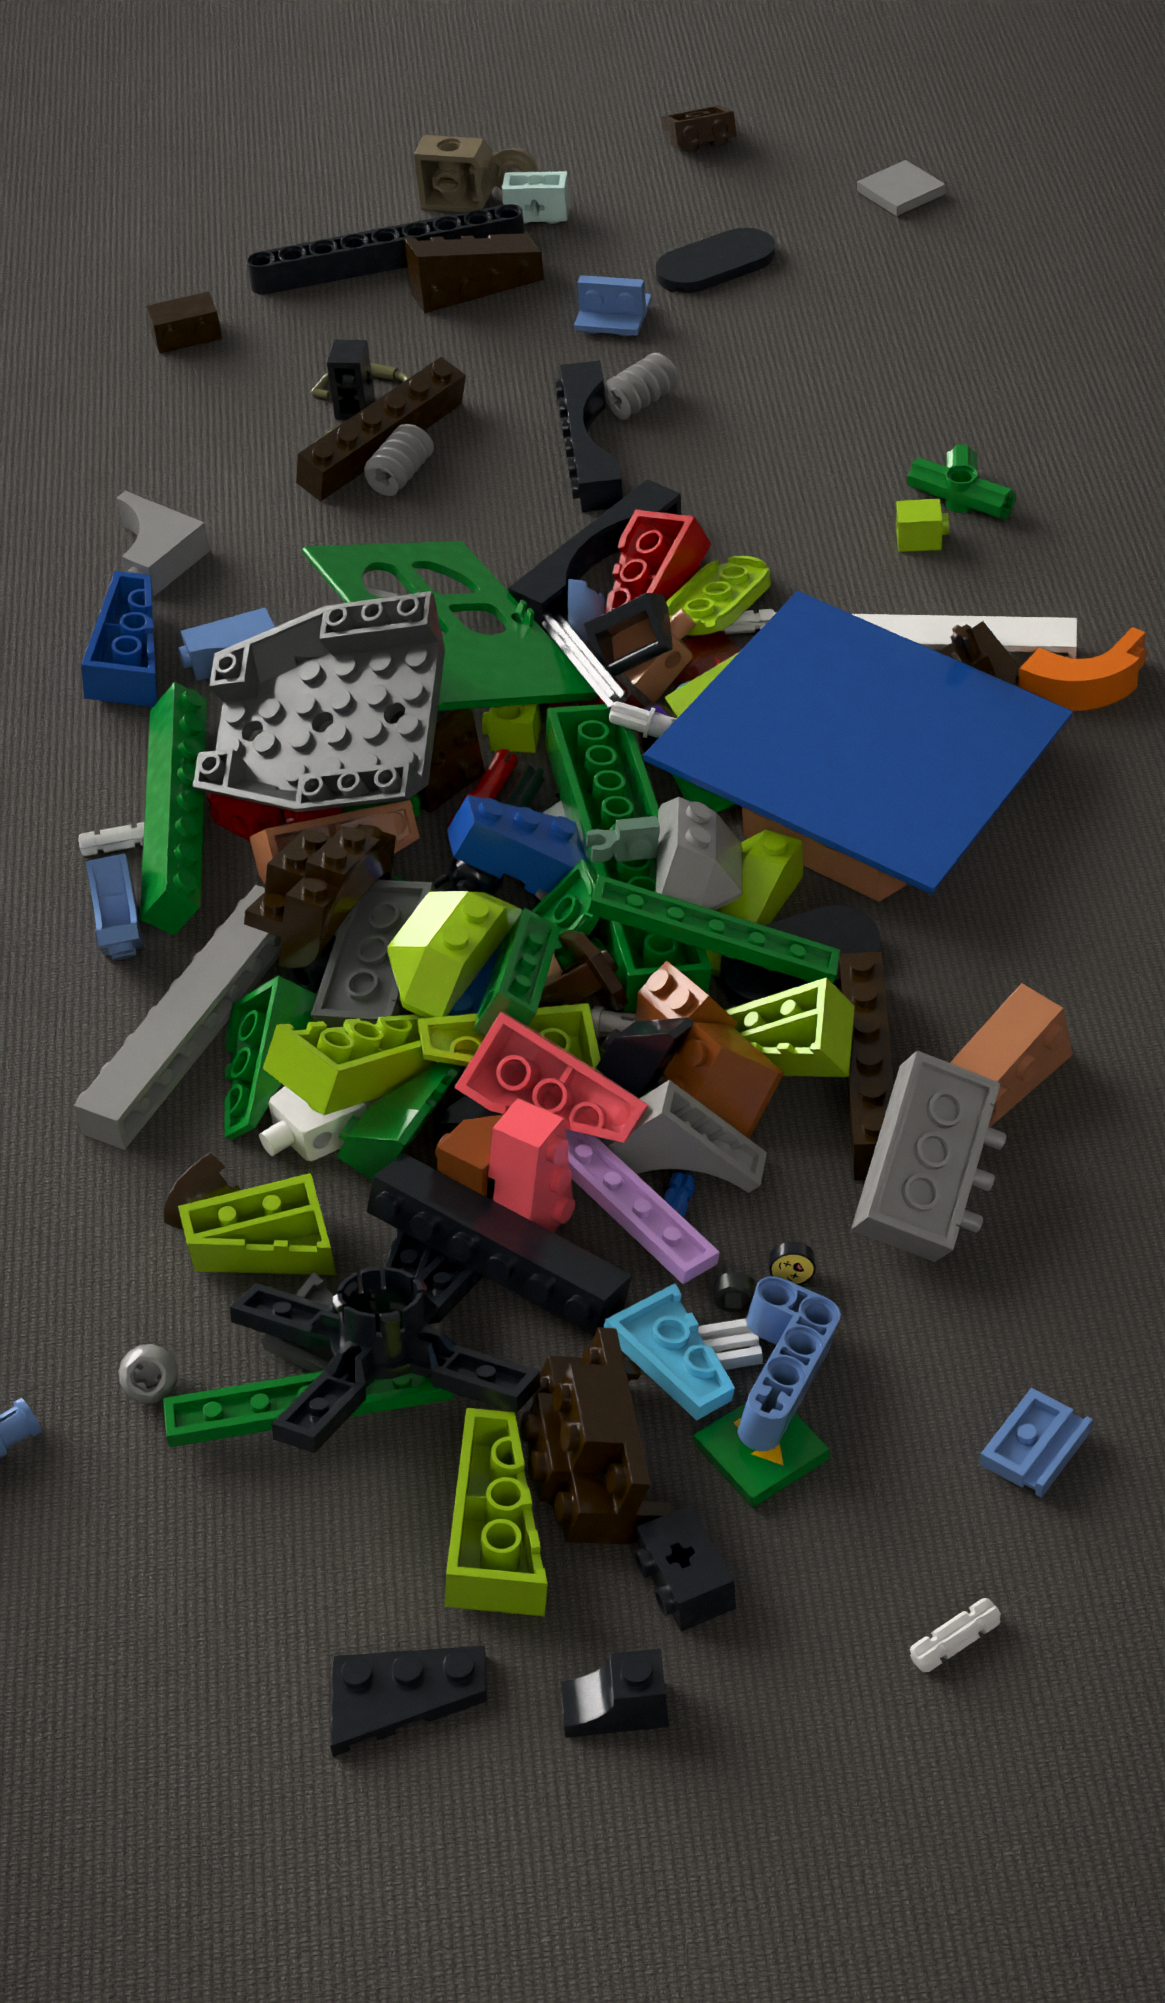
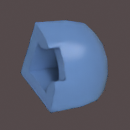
M568 579V623L581 639L586 642L589 641V637L584 623L604 614L606 601L602 593L598 595L594 590L588 588L587 582Z

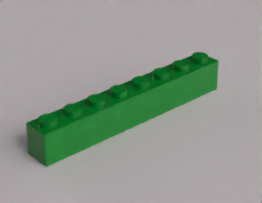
M176 682L171 685L150 710L140 920L173 936L201 907L204 791L195 790L193 781L198 753L205 752L207 698L201 696L196 690L188 689Z

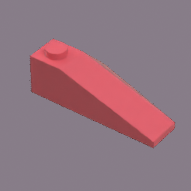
M500 1012L454 1087L492 1112L505 1114L519 1098L563 1117L565 1129L625 1144L649 1106L550 1039L503 1012Z

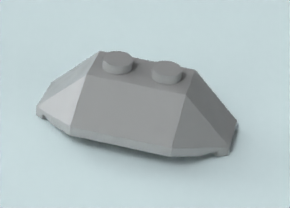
M680 797L662 803L658 810L660 834L657 851L656 892L711 910H717L739 899L742 894V844L717 812L700 802H691Z

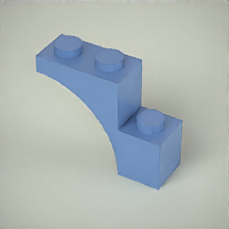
M126 854L85 861L96 921L95 934L99 949L104 956H112V960L136 956V949L144 948L136 908L137 901Z

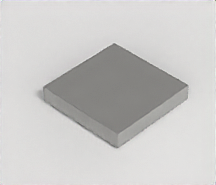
M907 160L857 181V192L895 216H899L943 196L946 190L945 183Z

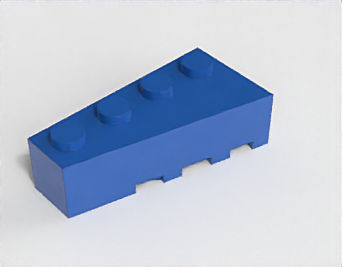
M114 571L81 664L84 699L154 707L157 703L151 575Z

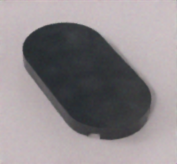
M731 229L665 253L656 262V279L662 287L671 291H676V287L684 288V292L687 293L698 292L766 267L773 260V254L775 255V241L770 234L759 229Z
M825 905L764 925L840 949V953L880 951V933L873 920L861 910L848 905ZM721 956L719 971L721 983L726 992L740 1003L742 1000L749 1003L809 983L803 979L778 971H770L739 959ZM839 963L837 969V976L833 983L836 987L840 986Z

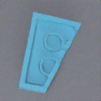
M673 1284L605 1319L604 1328H617L621 1350L695 1420H699L731 1402L735 1387L713 1348L704 1344L698 1333L699 1324L692 1312H686L681 1303L682 1294L677 1285Z

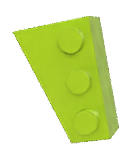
M828 978L725 1010L738 1023L734 1029L784 1072L783 1076L849 1077L855 1006Z
M311 1173L178 1206L194 1271L311 1275L315 1272L317 1275H336L331 1246Z

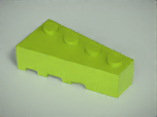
M412 1014L378 1017L376 1024L361 1021L359 1018L345 1019L343 1027L327 1028L324 1021L308 1022L306 1030H294L291 1024L276 1025L263 1069L307 1102L312 1110L324 1116L386 1096L438 1062L423 1059L417 1022L418 1019L424 1017Z

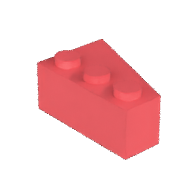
M518 1098L492 1129L488 1177L495 1180L493 1199H489L553 1233L561 1223L565 1224L569 1221L575 1209L571 1184L572 1171L570 1170L568 1158L569 1143L566 1139L563 1117Z

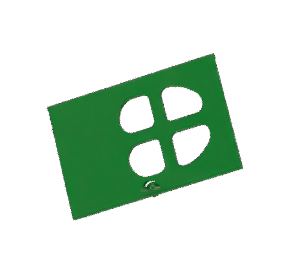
M463 541L303 547L302 553L344 603L385 598L372 595L364 587L362 577L365 573L373 570H381L393 574L410 594L429 591L434 594L440 627L445 633V636H443L445 656L438 711L597 700V693L565 653L533 619L534 611L528 608L526 612L527 603L524 600H520L518 603ZM415 569H428L441 573L465 585L474 593H437L430 588ZM453 612H489L504 625L506 630L494 635L475 632L463 625Z

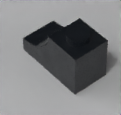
M661 1648L609 1654V1661L599 1670L577 1679L560 1681L565 1738L669 1727Z

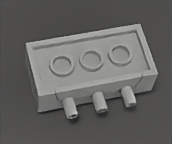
M918 1050L903 1062L897 1073L851 1230L933 1262L938 1261L954 1250L960 1227L977 1233L982 1226L983 1217L965 1208L971 1186L989 1191L995 1180L994 1174L977 1168L983 1144L1000 1150L1006 1141V1134L1004 1132L989 1127L1001 1083Z

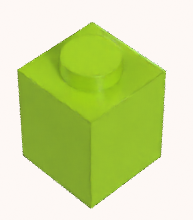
M940 499L896 501L898 552L942 550V535H949L948 513L941 512Z

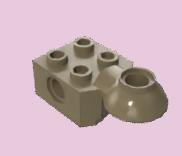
M424 135L414 153L421 210L469 212L483 209L494 186L502 189L505 172H539L536 161L525 149L508 148L500 152H493L483 138Z

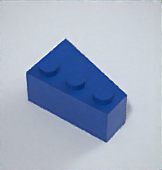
M467 795L447 829L454 858L500 879L504 873L525 882L524 890L536 894L538 889L550 893L580 861L584 859L587 862L576 821L563 816L556 817L536 812L527 807L520 808L500 803L491 798L484 799Z

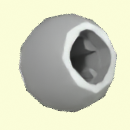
M153 1344L139 1345L130 1350L122 1359L118 1371L119 1383L125 1394L134 1401L144 1404L158 1403L163 1398L168 1397L175 1389L178 1380V1367L172 1354L163 1347Z

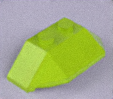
M428 892L387 946V953L400 992L402 1007L424 1018L447 1016L521 914L522 909L484 892Z

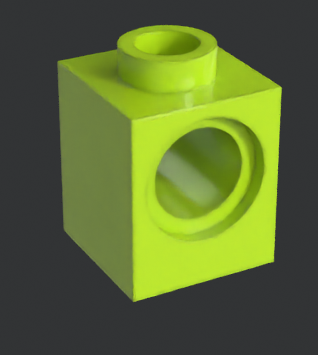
M539 704L490 707L489 712H484L482 732L483 735L489 736L490 751L508 749L510 752L536 753L541 732Z

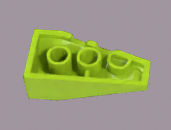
M767 829L741 842L742 894L739 899L715 911L763 926L770 924L803 878V841ZM706 950L712 968L711 975L720 977L719 971L722 954Z
M589 1003L538 1008L536 1015L528 1026L600 1072L596 1069L601 1059ZM478 1013L418 1019L417 1025L423 1059L467 1067L485 1038L484 1035L473 1030Z

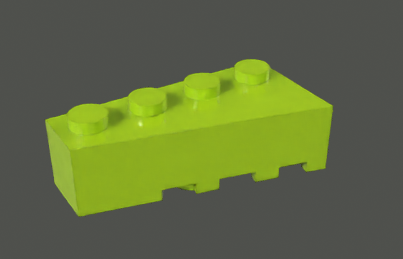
M466 1408L446 1571L445 1607L545 1617L548 1583L540 1555L541 1546L532 1513V1499L524 1471L525 1463L515 1412Z

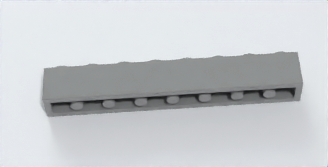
M255 885L248 895L238 902L234 912L223 925L216 929L214 936L206 946L195 954L192 963L179 978L172 982L168 992L157 1005L149 1010L145 1020L134 1033L126 1038L124 1045L112 1060L102 1067L100 1074L88 1089L79 1095L74 1108L82 1135L125 1150L230 1018L232 1004L249 994L279 958L281 937L244 925L245 910L265 892L264 887Z

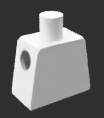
M284 1086L270 1098L268 1104L273 1126L261 1132L259 1139L271 1156L276 1155L291 1145L306 1161H314L341 1149L344 1141L338 1136L353 1115L359 1120L367 1111L366 1104L361 1103L323 1116L321 1113L312 1110L307 1102Z

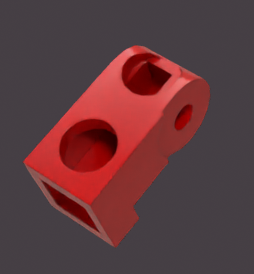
M206 792L207 799L210 802V813L213 822L250 841V836L264 829L278 827L283 824L280 808Z

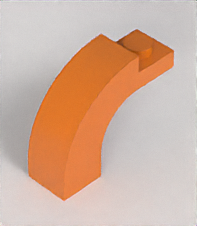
M1131 627L1108 652L1087 659L1067 658L1038 648L1019 668L1018 687L1072 711L1091 710L1116 703L1130 695L1138 687L1139 670L1144 665L1147 657V649L1144 648L1145 631Z

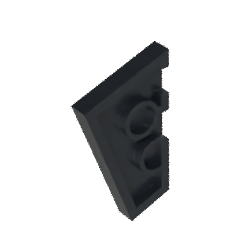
M485 1646L333 1656L330 1730L332 1756L350 1751L349 1745L376 1736L378 1741L395 1735V1728L417 1720L424 1719L431 1722L486 1702L487 1656Z

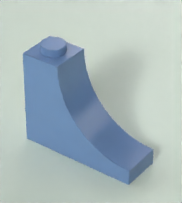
M266 607L182 630L181 635L184 646L178 647V652L183 668L190 667L196 681L211 678L214 653L275 628Z

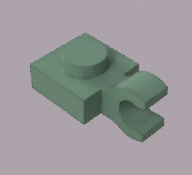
M656 816L616 820L615 830L594 829L588 831L586 847L592 848L591 861L605 862L611 859L613 854L617 862L657 858L660 834L658 819Z

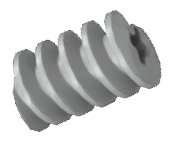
M652 353L646 356L645 359L638 361L636 364L607 380L604 386L606 403L618 419L626 420L630 418L631 414H636L641 408H645L651 402L659 400L660 396H665L670 390L676 389L679 384V375L672 361L660 353Z
M404 424L398 426L366 462L364 473L368 484L382 495H396L397 491L407 484V481L413 477L414 473L420 469V466L426 462V459L432 455L434 450L432 439L423 429L415 425Z

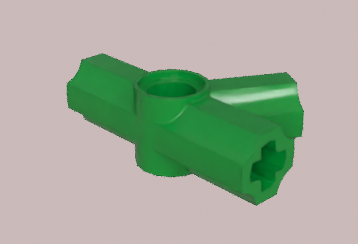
M956 445L954 449L948 451L946 466L918 457L912 463L910 472L907 475L908 486L944 499L945 506L957 513L976 510L1005 520L1011 514L1013 505L1016 502V492L1012 491V489L978 478L977 452L973 451L969 445Z

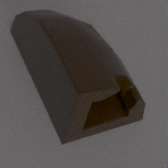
M210 1152L191 1166L173 1186L164 1207V1223L177 1229H183L178 1206L241 1191L238 1185L232 1188L227 1184L226 1180L219 1173L225 1166Z

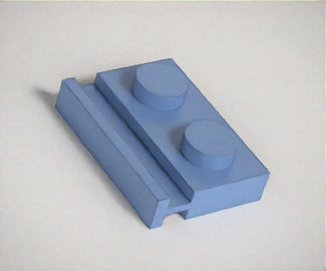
M1030 1388L981 1452L980 1465L1022 1488L1026 1485L1036 1490L1035 1495L1042 1498L1091 1433L1093 1419L1088 1416L1083 1419L1073 1414L1074 1409Z

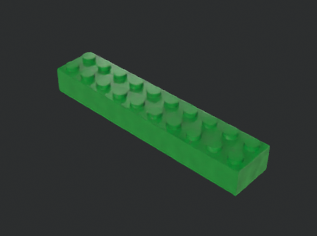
M606 704L548 708L545 748L566 818L576 821L587 862L594 867L597 876L599 874L656 892L657 858L617 862L613 854L608 861L598 863L591 861L592 848L586 847V836L590 830H615L616 820L651 816H656L658 819L659 808L633 729L611 723L609 721L611 710ZM602 917L599 918L597 923L605 949L618 966L615 975L623 986L629 1004L623 1007L624 1013L636 1012L638 991L666 960L708 994L712 968L706 949L689 946L681 941L655 933H647L639 928L616 921H608Z

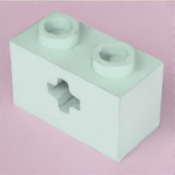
M567 171L505 172L502 185L503 205L515 204L520 206L523 210L524 224L529 222L555 224L567 221L570 207Z

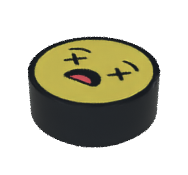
M785 1242L777 1245L769 1255L770 1275L786 1279L797 1285L808 1282L816 1271L813 1250L800 1242Z

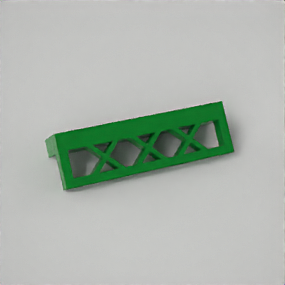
M526 908L523 909L500 944L473 1030L485 1036L501 1011L527 1026L530 1024L538 1010L561 930L560 927Z

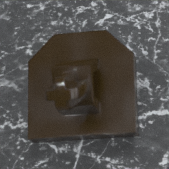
M984 621L973 628L967 624L962 627L959 625L953 627V634L950 637L952 643L939 651V653L1015 685L1018 664Z
M567 929L561 933L558 939L573 962L558 972L553 982L544 986L538 1008L561 1006L565 1003L567 1005H574L593 993L601 1005L608 1008L620 1010L629 1004L624 988L615 975L618 966L612 956L605 949L600 951L583 932Z

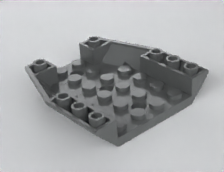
M429 591L323 606L214 653L209 686L222 700L223 705L215 751L198 753L193 781L195 790L290 811L304 812L408 800L428 786L445 656V647L434 594ZM405 711V715L400 717L396 723H390L391 718L396 713ZM333 720V724L329 725L324 732H319L323 723ZM263 729L254 740L249 741V737L254 731Z

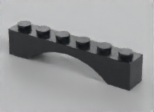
M598 360L560 365L561 378L555 379V387L568 461L569 478L571 479L573 499H580L581 512L606 510L623 498L618 458L604 451L588 434L590 425L606 408L601 362Z
M645 480L523 577L515 581L508 587L509 593L518 603L520 600H524L527 603L525 611L527 612V609L531 608L534 611L533 619L546 632L542 626V622L545 620L542 616L543 613L547 610L550 613L558 610L563 617L568 614V579L580 580L592 566L620 551L618 549L620 537L635 510L682 515L681 493L651 480Z

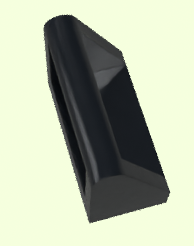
M645 593L584 623L595 656L613 677L673 649L669 609L663 594ZM649 618L657 640L614 660L612 635Z

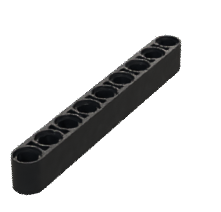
M505 204L256 252L247 258L251 289L256 294H271L408 267L404 238L428 241L430 237H443L445 240L461 239V236L472 235L474 238H488L489 235L525 233L523 210L518 205Z

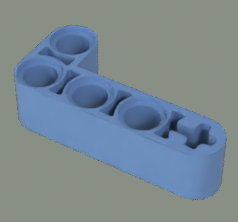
M776 1276L765 1277L757 1283L746 1318L747 1327L752 1333L776 1344L775 1349L749 1393L738 1427L740 1440L749 1448L757 1451L774 1449L781 1441L829 1352L841 1316L839 1307L830 1299Z

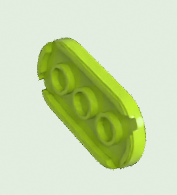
M732 556L728 558V563L720 565L719 560L712 561L700 569L666 602L669 609V618L682 608L697 624L686 635H705L721 631L733 624L770 587V569L767 568L764 561L751 556Z

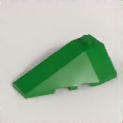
M281 976L275 977L232 1004L225 1037V1050L232 1053V1064L229 1063L225 1067V1079L232 1081V1088L225 1098L224 1137L231 1141L257 1126L269 1106L270 1098L277 1093L282 1085L281 1082L263 1069L276 1025L291 1024L294 1030H306L308 1022H314L311 1013L317 994Z

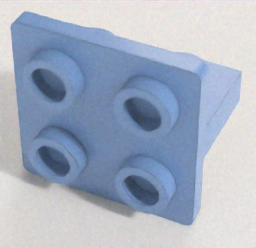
M580 275L577 282L580 311L574 323L575 331L589 334L609 333L620 336L638 335L651 304V294L645 293L644 280Z

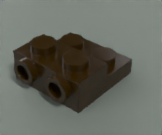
M720 105L661 116L662 128L669 131L671 144L678 148L681 147V151L699 149V144L710 142L711 146L728 143V138L737 136L734 111Z

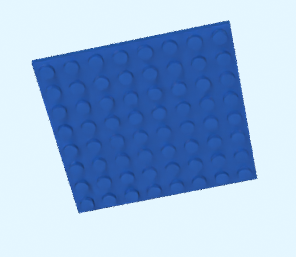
M796 591L644 753L643 761L933 895L1072 718L1073 711L807 594Z

